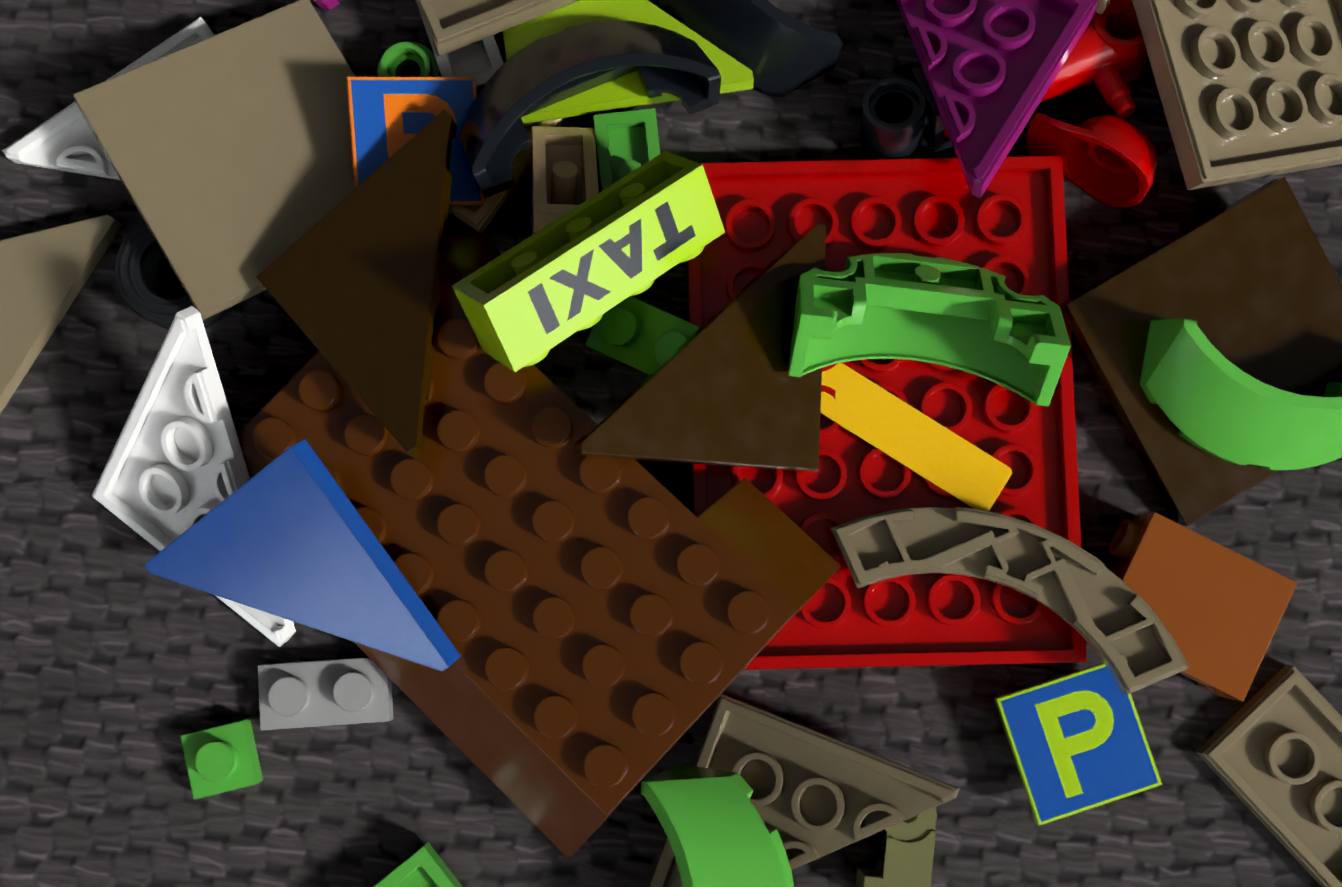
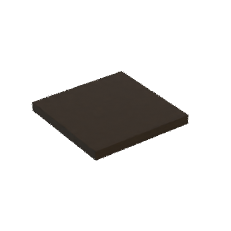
M1285 177L1270 181L1059 305L1175 521L1183 526H1189L1281 470L1262 469L1261 466L1251 464L1237 465L1209 455L1178 434L1180 430L1169 420L1159 405L1150 403L1140 386V378L1151 320L1174 318L1196 320L1198 327L1207 339L1226 359L1259 381L1284 391L1306 396L1324 397L1326 385L1329 382H1342V285Z

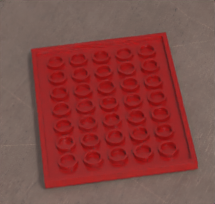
M1062 156L1006 157L981 198L971 194L957 158L700 163L703 164L725 233L705 245L703 251L697 257L688 260L689 322L696 326L702 327L712 316L717 315L767 265L780 257L793 245L806 229L817 224L826 225L825 271H843L847 257L877 253H908L915 256L947 258L988 269L1006 276L1005 285L1018 294L1028 296L1044 295L1057 305L1069 300ZM1064 315L1063 319L1071 347L1048 407L1035 405L1019 394L980 376L938 364L902 359H866L843 362L849 368L1011 468L1012 475L989 512L1003 514L1035 524L1071 541L1081 548L1071 328ZM836 364L822 368V372L831 369ZM821 385V391L830 394L836 400V391L831 387ZM820 413L819 471L798 472L693 464L694 515L696 517L746 478L841 565L836 573L797 615L795 614L744 670L1087 662L1086 640L1071 625L1033 598L1004 585L958 574L926 573L881 580L857 589L831 532V528L863 516L896 509L927 507L973 508Z

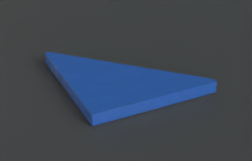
M306 439L288 448L144 564V567L150 574L440 671H444L461 657L460 653Z

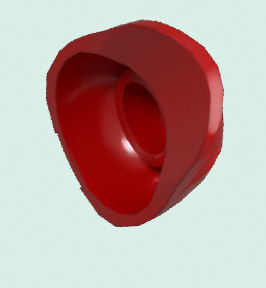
M1037 113L1028 128L1027 150L1029 155L1062 156L1063 178L1070 180L1099 202L1118 208L1135 206L1141 203L1154 183L1158 164L1156 149L1148 135L1137 126L1122 118L1109 114L1097 115L1077 127Z

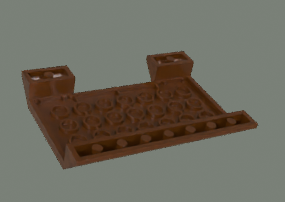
M470 228L442 241L441 257L444 261L439 309H436L434 313L431 345L434 347L430 396L429 400H425L422 438L425 439L424 452L417 459L405 451L320 351L237 434L250 479L288 448L306 439L460 653L461 657L450 667L440 671L356 642L354 643L570 859L615 811L620 802L795 614L797 615L836 573L841 565L746 478L696 517L635 459L573 455L574 444L581 437L592 431L598 424L536 366L523 367L514 372L485 353L452 287L454 284L502 254L478 231Z

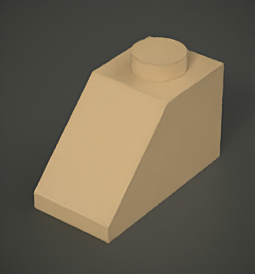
M532 126L531 226L533 235L599 193L595 128Z

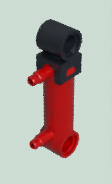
M1111 0L1102 15L1094 13V17L1041 102L1095 83L1106 104L1113 108L1118 117L1126 118L1134 113L1136 104L1131 98V91L1127 83L1137 79L1143 72L1148 54L1132 0ZM921 65L911 69L910 81L897 77L881 79L871 85L865 92L862 101L861 143L863 151L870 160L914 159L921 150L923 136L933 154L953 147Z

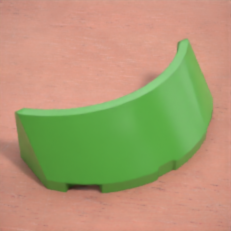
M908 253L864 254L847 257L843 271L829 272L813 268L800 275L788 376L802 377L820 368L855 360H914L947 366L980 376L1019 394L1035 405L1048 407L1071 344L1060 306L1044 295L1028 296L1010 290L1004 283L1006 278L1004 275L975 265L941 257H923Z
M1187 318L1151 320L1140 386L1150 403L1158 404L1169 420L1180 430L1178 434L1193 446L1229 463L1261 466L1262 469L1298 470L1319 466L1342 458V382H1329L1326 385L1324 397L1306 396L1284 391L1259 381L1226 359L1207 339L1198 327L1196 320Z
M681 764L641 780V794L644 795L657 815L668 837L676 858L682 887H794L792 871L778 830H767L761 816L750 801L753 789L739 773Z

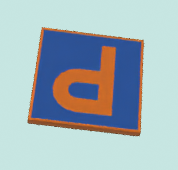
M475 77L346 78L354 189L445 109L457 125V135L452 140L450 160L452 183L449 206L484 204V195L474 177L459 137L467 114L477 97Z

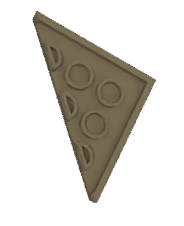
M109 215L0 240V414L123 226L122 223Z
M726 694L719 696L694 764L696 767L736 772L741 775L753 789L750 801L761 816L767 830H778L791 870L957 798L960 789ZM668 838L650 887H682L676 858Z

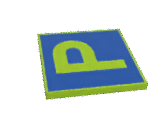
M1104 662L994 698L1038 826L1162 785L1131 693L1128 695L1121 693Z

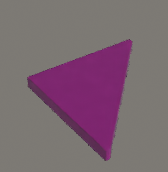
M896 0L972 195L979 198L982 197L1094 17L1096 0Z

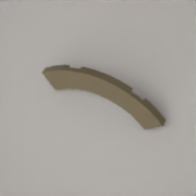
M927 507L896 509L863 516L831 528V532L857 589L881 580L926 573L958 574L985 579L1007 586L1033 598L1071 625L1096 651L1109 669L1122 694L1128 695L1190 668L1172 635L1139 594H1135L1119 577L1107 569L1105 564L1071 541L1035 524L1003 514L970 508Z

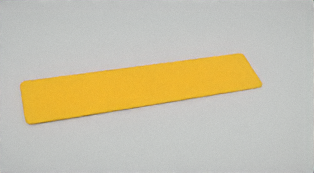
M838 363L831 369L822 372L821 385L834 389L835 399L830 394L821 391V414L971 508L989 512L1012 475L1010 467L845 364Z

